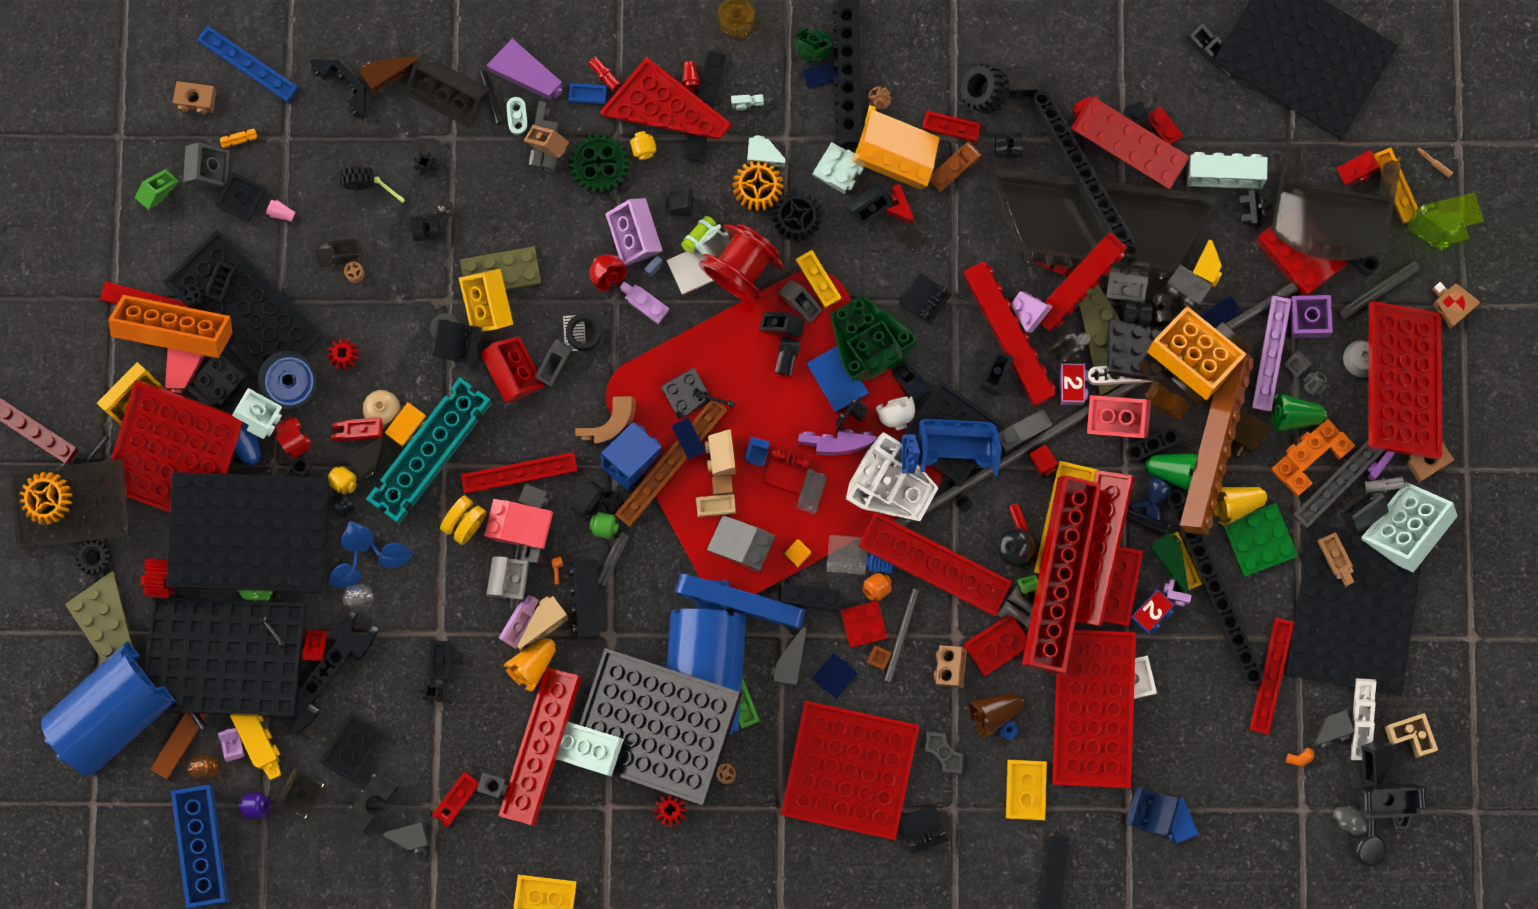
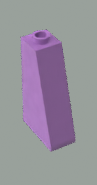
M513 38L487 64L490 73L551 101L553 98H557L563 91L562 82Z

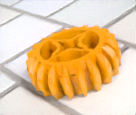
M750 161V167L744 164V171L741 169L737 170L740 176H734V180L737 182L732 183V186L736 188L733 190V194L738 195L736 197L737 201L743 200L741 203L743 207L748 203V210L755 206V211H759V206H762V209L765 211L766 204L772 208V201H779L777 196H782L780 190L783 189L784 185L780 184L783 178L778 177L780 172L779 170L774 171V165L767 168V162L762 166L760 161H757V165ZM755 173L754 179L744 182L749 175ZM761 173L769 176L773 183L763 180ZM759 178L760 189L757 193L756 183ZM743 189L752 191L755 194V199L749 197ZM772 190L767 197L760 199L763 192Z
M41 472L40 476L38 474L33 475L34 480L27 479L29 485H23L26 491L20 492V495L24 496L20 503H25V505L21 509L28 510L26 516H32V521L36 522L38 520L39 524H44V522L51 524L52 520L54 522L59 521L58 516L60 518L65 517L63 511H70L66 507L67 504H72V501H68V497H72V494L67 493L70 486H64L66 480H60V475L54 476L51 472L48 474ZM50 483L43 491L37 490L41 484ZM56 491L59 494V501L55 497ZM42 495H46L48 500H50L51 502L46 501V499ZM33 496L37 499L36 505H34ZM51 505L56 507L50 513L43 514V511L46 510L48 506Z

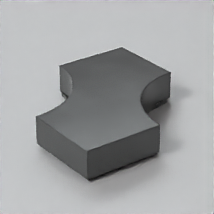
M926 732L925 752L931 753L939 759L942 765V773L962 774L964 754L957 753L950 748L947 743L946 733Z

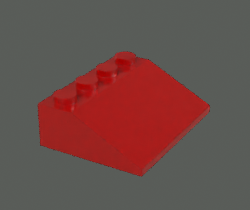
M1299 206L1270 226L1255 241L1289 282H1293L1296 285L1298 292L1302 296L1312 294L1348 264Z

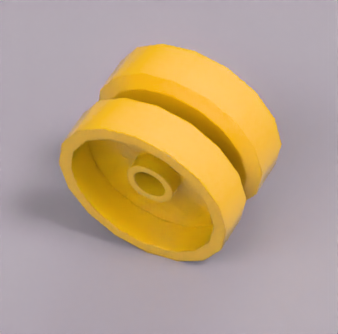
M464 495L449 510L441 523L440 530L447 535L454 533L453 539L459 544L464 545L478 530L486 517L487 511L479 505L473 507V501Z

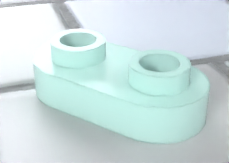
M513 97L507 102L508 125L514 135H522L528 129L526 105L521 98ZM514 106L520 107L518 111L513 110ZM516 124L522 125L520 129L515 128Z

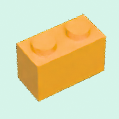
M407 402L384 433L405 449L428 418Z

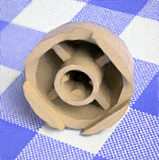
M377 390L370 393L363 403L364 417H380L383 422L382 429L388 428L401 412V405L397 397L386 390Z

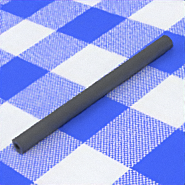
M912 589L885 675L884 681L892 682L920 592L919 590Z

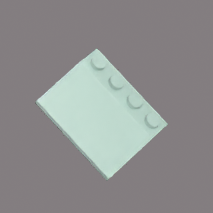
M1405 482L1404 487L1400 488L1387 504L1389 512L1373 523L1361 538L1396 565L1414 573L1456 519L1457 513L1453 502Z

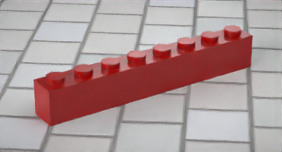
M983 261L965 270L963 277L1005 354L1014 357L1011 366L1035 408L1053 399L1056 387L1052 381H1048L1046 377L1047 371L1043 364H1039L1036 350L1034 347L1031 348L1029 346V337L1025 331H1021L1019 327L1021 324L1016 314H1012L1010 310L1012 306L1008 298L1004 299L1000 283L998 281L995 282L993 279L994 273L990 265L986 266Z

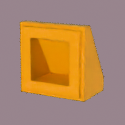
M797 539L784 554L799 567L812 552Z

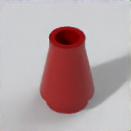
M685 62L682 85L689 91L697 90L700 79L695 62Z

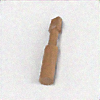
M1420 148L1416 150L1447 178H1450L1453 174L1450 169L1437 159H1433L1427 152Z

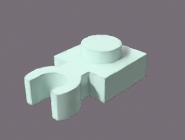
M762 94L731 96L732 108H736V110H746L747 107L752 105H764Z

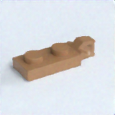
M1336 532L1319 539L1317 542L1334 576L1337 579L1341 578L1345 587L1354 583L1351 573L1354 572L1352 569L1353 565Z

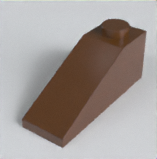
M417 56L377 60L364 64L359 71L374 94L415 69L421 63Z

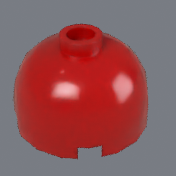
M607 254L598 256L593 260L589 269V277L598 291L606 292L611 290L609 287L614 283L618 286L625 279L628 270L626 269V264L619 257Z

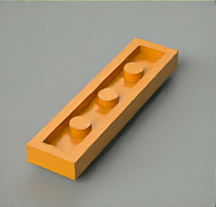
M1392 148L1374 154L1381 167L1379 172L1402 223L1405 224L1420 218L1422 215Z

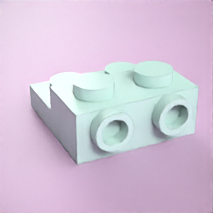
M831 142L812 176L845 194L847 190L851 191L856 182L854 178L857 174L860 175L865 167L852 162L855 153L850 150L846 151Z
M248 388L232 416L248 424L247 431L264 439L266 435L271 436L275 428L272 424L277 425L282 416L279 414L282 406Z

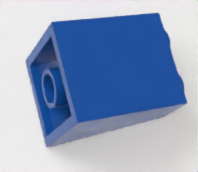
M634 422L601 453L600 467L627 491L636 484L661 453L659 441L654 437H649L646 434V430L641 425L637 426Z

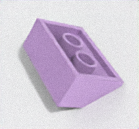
M646 198L629 199L606 213L619 258L626 266L649 259L663 251Z

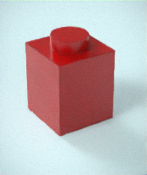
M1046 444L1029 454L1028 458L1040 477L1044 474L1049 476L1056 471L1055 467H1057L1058 462Z

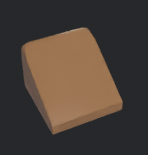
M731 475L712 476L714 496L733 494Z

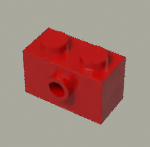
M1369 150L1336 169L1344 184L1349 187L1357 182L1362 183L1368 180L1370 175L1381 170V167L1374 153Z

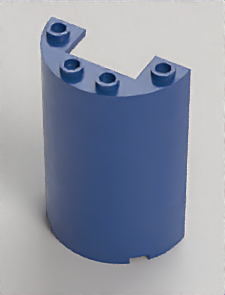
M680 609V612L671 610L666 668L742 692L747 616L740 613H733L731 615L727 611L712 609ZM741 700L729 735H733V732H739Z
M129 641L125 642L41 720V727L46 737L44 739L45 743L54 749L57 753V758L61 762H66L83 776H92L176 702L164 686L156 688L135 660L140 655Z

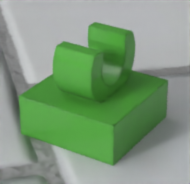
M1036 575L1017 579L1018 586L1025 599H1028V592L1034 591V594L1036 593L1038 583Z

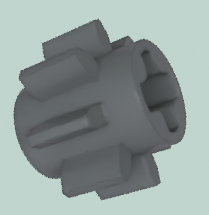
M1311 371L1303 380L1306 382L1304 388L1312 395L1316 393L1321 395L1328 387L1325 384L1327 382L1326 376L1318 371L1315 374Z

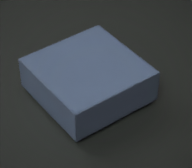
M656 256L644 269L645 274L649 278L663 266L662 259Z

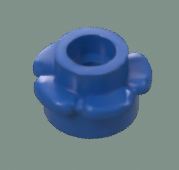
M1009 720L1000 727L999 734L1001 737L1011 740L1018 734V727L1015 726V722Z

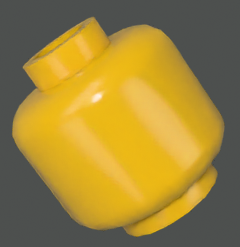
M646 131L635 133V138H632L630 141L634 157L639 158V160L654 157L653 154L656 153L657 148L652 134H646Z
M344 466L335 467L328 475L329 486L341 495L348 492L352 493L357 487L356 475Z

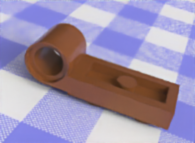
M970 141L967 142L931 174L930 181L942 192L969 166L974 165L982 157V154Z

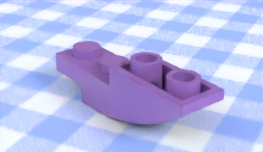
M843 429L842 432L838 431L836 439L833 435L823 434L822 436H815L813 432L804 431L803 434L799 433L798 444L817 447L816 455H843L870 447L876 441L877 436H873V433L870 432L855 434L853 430Z

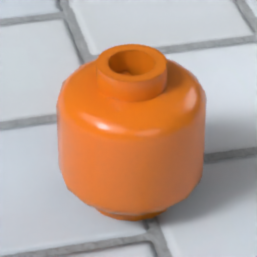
M876 572L864 581L863 592L868 599L879 601L891 592L892 581L888 575Z

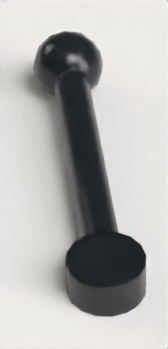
M702 391L696 393L698 399H709L726 404L730 408L735 406V402L732 400L726 401L703 394Z
M264 615L260 616V623L265 624L279 642V647H285L286 642L281 640L267 622V617Z

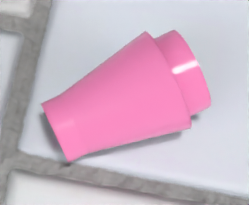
M271 200L266 214H269L272 218L292 222L296 211L291 210L278 200Z

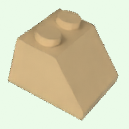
M731 430L709 435V441L705 442L706 453H710L711 460H707L708 471L713 472V476L736 474Z

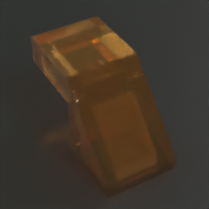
M1153 381L1144 396L1147 400H1151L1155 407L1178 421L1182 419L1190 406L1180 395L1169 392L1160 382Z

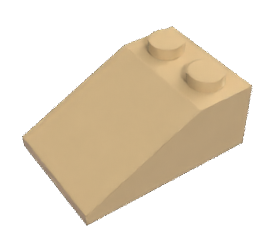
M547 596L539 602L540 606L537 607L517 645L521 652L539 639L545 638L569 620L567 614L553 596L551 598Z

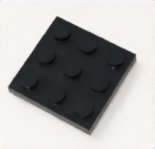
M1110 320L1108 323L1107 374L1162 383L1165 366L1147 351L1152 342L1165 328Z

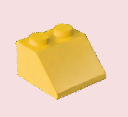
M1208 240L1193 273L1215 288L1222 275L1219 272L1221 263L1213 241Z

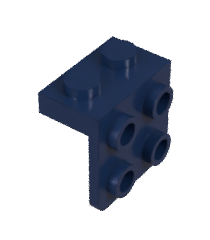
M1136 787L1126 824L1142 831L1168 836L1178 809L1179 799L1153 793L1142 787Z

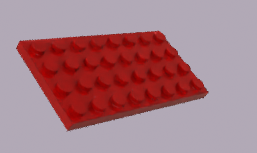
M1376 301L1369 303V448L1437 460L1442 458L1441 313Z
M1073 630L1066 672L1056 674L1052 785L1131 788L1136 632Z

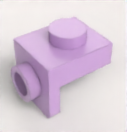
M1171 579L1169 584L1165 583L1163 594L1175 606L1184 607L1188 605L1192 595L1173 591L1175 580Z
M236 728L226 729L218 733L226 762L245 757L243 743Z

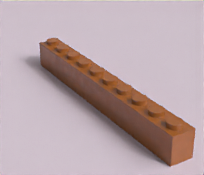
M1249 354L1244 357L1214 392L1180 526L1186 533L1208 535L1209 529L1213 525L1212 517L1217 509L1218 494L1222 490V479L1227 470V459L1231 455V444L1236 435V424L1240 420V409L1245 400V389L1249 385V374L1254 365L1253 358Z

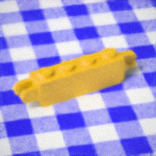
M230 715L253 765L258 769L264 770L270 780L280 777L282 774L278 764L280 762L278 756L281 754L276 744L272 745L270 741L272 735L267 727L264 728L262 724L264 718L261 716Z

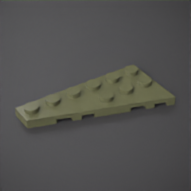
M1097 285L1093 290L1090 288L1086 292L1088 296L1081 303L1078 301L1093 367L1107 366L1108 323L1110 320L1121 321L1100 286ZM1104 371V375H1098L1095 372L1096 380H1099L1101 376H1105L1104 380H1107V371ZM1110 375V377L1115 380L1121 377L1117 375ZM1122 384L1098 385L1099 396H1103Z
M114 571L65 604L103 662L125 642L129 641L133 646Z

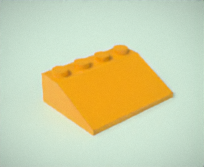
M871 109L852 162L921 190L928 186L934 168L940 137Z
M1188 306L1160 333L1147 351L1206 401L1246 356L1245 352Z

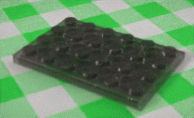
M124 459L10 472L17 549L131 536ZM41 472L46 474L51 472L54 476L60 475V480H66L64 486H70L67 493L72 494V497H68V501H72V504L66 505L70 511H63L65 517L60 518L58 516L59 521L54 522L52 520L51 524H46V522L39 524L38 520L36 522L32 521V516H26L28 510L21 509L25 505V503H20V500L24 499L20 492L26 491L23 485H29L27 479L34 480L33 475L38 474L40 476ZM50 483L41 484L37 490L43 491ZM56 491L55 497L59 501V494ZM42 495V496H44V498L46 499V501L51 502L50 500H48V498L46 497V495ZM33 496L34 505H36L37 499ZM51 505L48 506V508L43 511V514L50 513L56 507Z

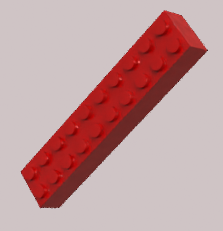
M1067 475L1057 479L1022 666L1054 674L1066 672L1100 494V483Z

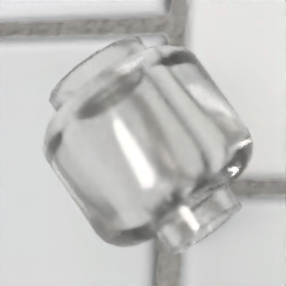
M364 583L348 586L345 594H343L344 604L348 605L352 610L368 607L373 600L371 588Z

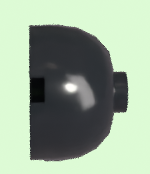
M1011 528L1003 532L998 538L996 545L1000 559L1012 566H1021L1029 563L1036 552V544L1032 534L1022 528Z

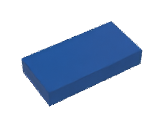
M569 83L568 103L606 105L607 85Z

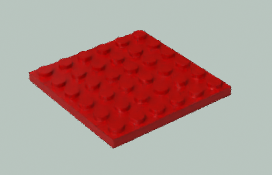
M136 380L103 489L170 513L172 472L228 474L244 422L233 417L230 413Z
M805 701L780 816L895 840L919 725Z

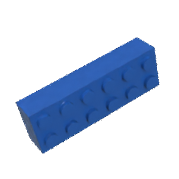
M204 785L171 791L186 908L194 909L229 903L214 786Z

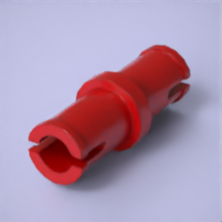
M594 57L589 61L588 65L597 73L599 80H603L612 92L621 86V83L611 73L612 70L606 68L598 57Z

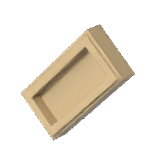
M734 494L696 497L698 517L736 514Z

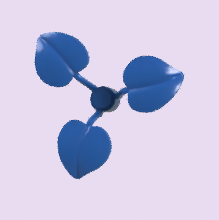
M349 521L341 543L345 549L354 551L353 565L351 567L349 564L343 563L337 566L329 577V585L334 588H350L358 584L361 579V572L355 569L357 567L358 551L364 552L369 547H372L375 553L381 556L379 564L385 568H397L404 565L412 557L413 551L403 544L390 543L384 546L382 552H379L373 543V533L364 526Z

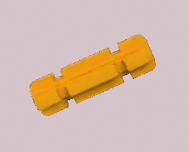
M255 129L230 135V137H221L220 143L222 148H227L231 144L234 146L245 143L247 140L257 139V133Z

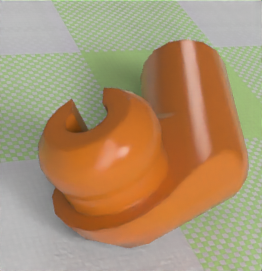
M1306 748L1299 756L1287 754L1286 763L1303 767L1313 761L1315 757L1314 751L1311 748Z

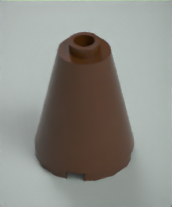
M1015 692L973 700L968 704L969 716L971 721L975 719L977 726H974L975 729L985 738L993 734L1023 710L1024 700L1020 694L1017 695Z

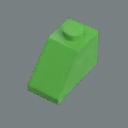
M164 169L141 183L135 199L149 210L161 203L178 184L179 180Z

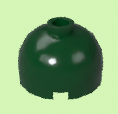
M809 28L799 29L794 43L797 55L807 63H816L824 60L830 53L832 38L826 32L819 29L814 31H808Z

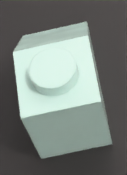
M763 136L749 137L747 164L753 161L754 165H757V161H760L762 166L767 162L768 166L774 165L775 167L785 168V158L769 139H765Z

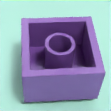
M1331 295L1292 296L1290 306L1291 338H1329L1333 333Z

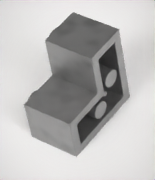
M1179 265L1165 287L1171 295L1181 297L1179 302L1184 309L1188 306L1196 312L1212 285L1182 265Z

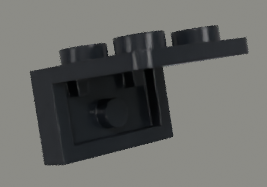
M442 319L438 320L431 355L437 358L474 365L478 358L477 350L482 338V328Z

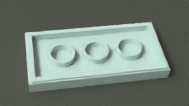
M567 722L556 759L612 776L624 739Z

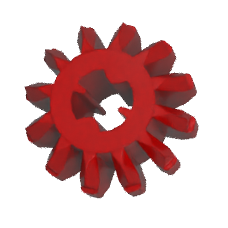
M339 338V344L333 341L334 348L328 347L327 349L330 352L327 355V358L331 360L330 365H336L337 370H340L343 365L346 371L348 370L347 365L350 364L352 368L355 366L352 361H359V358L355 355H358L360 352L358 349H355L357 346L355 343L350 344V339H346L343 342V339ZM342 351L346 353V357L344 358L340 355V352Z
M668 794L667 801L664 796H661L663 804L658 801L655 803L660 809H654V813H661L656 817V820L664 818L661 823L663 826L667 820L669 821V827H673L672 821L674 820L677 825H680L677 818L680 817L683 820L686 818L680 812H687V808H680L685 804L684 800L677 803L679 800L677 796L672 800V795ZM670 805L673 809L676 808V812H672L671 816L668 815V812L665 813V809H668Z

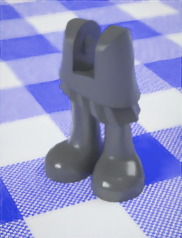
M1016 585L1007 600L1017 604L1030 613V615L1027 616L1010 602L1005 601L999 609L997 616L1000 618L1007 615L1012 616L1023 623L1026 629H1029L1033 605L1021 595V589Z

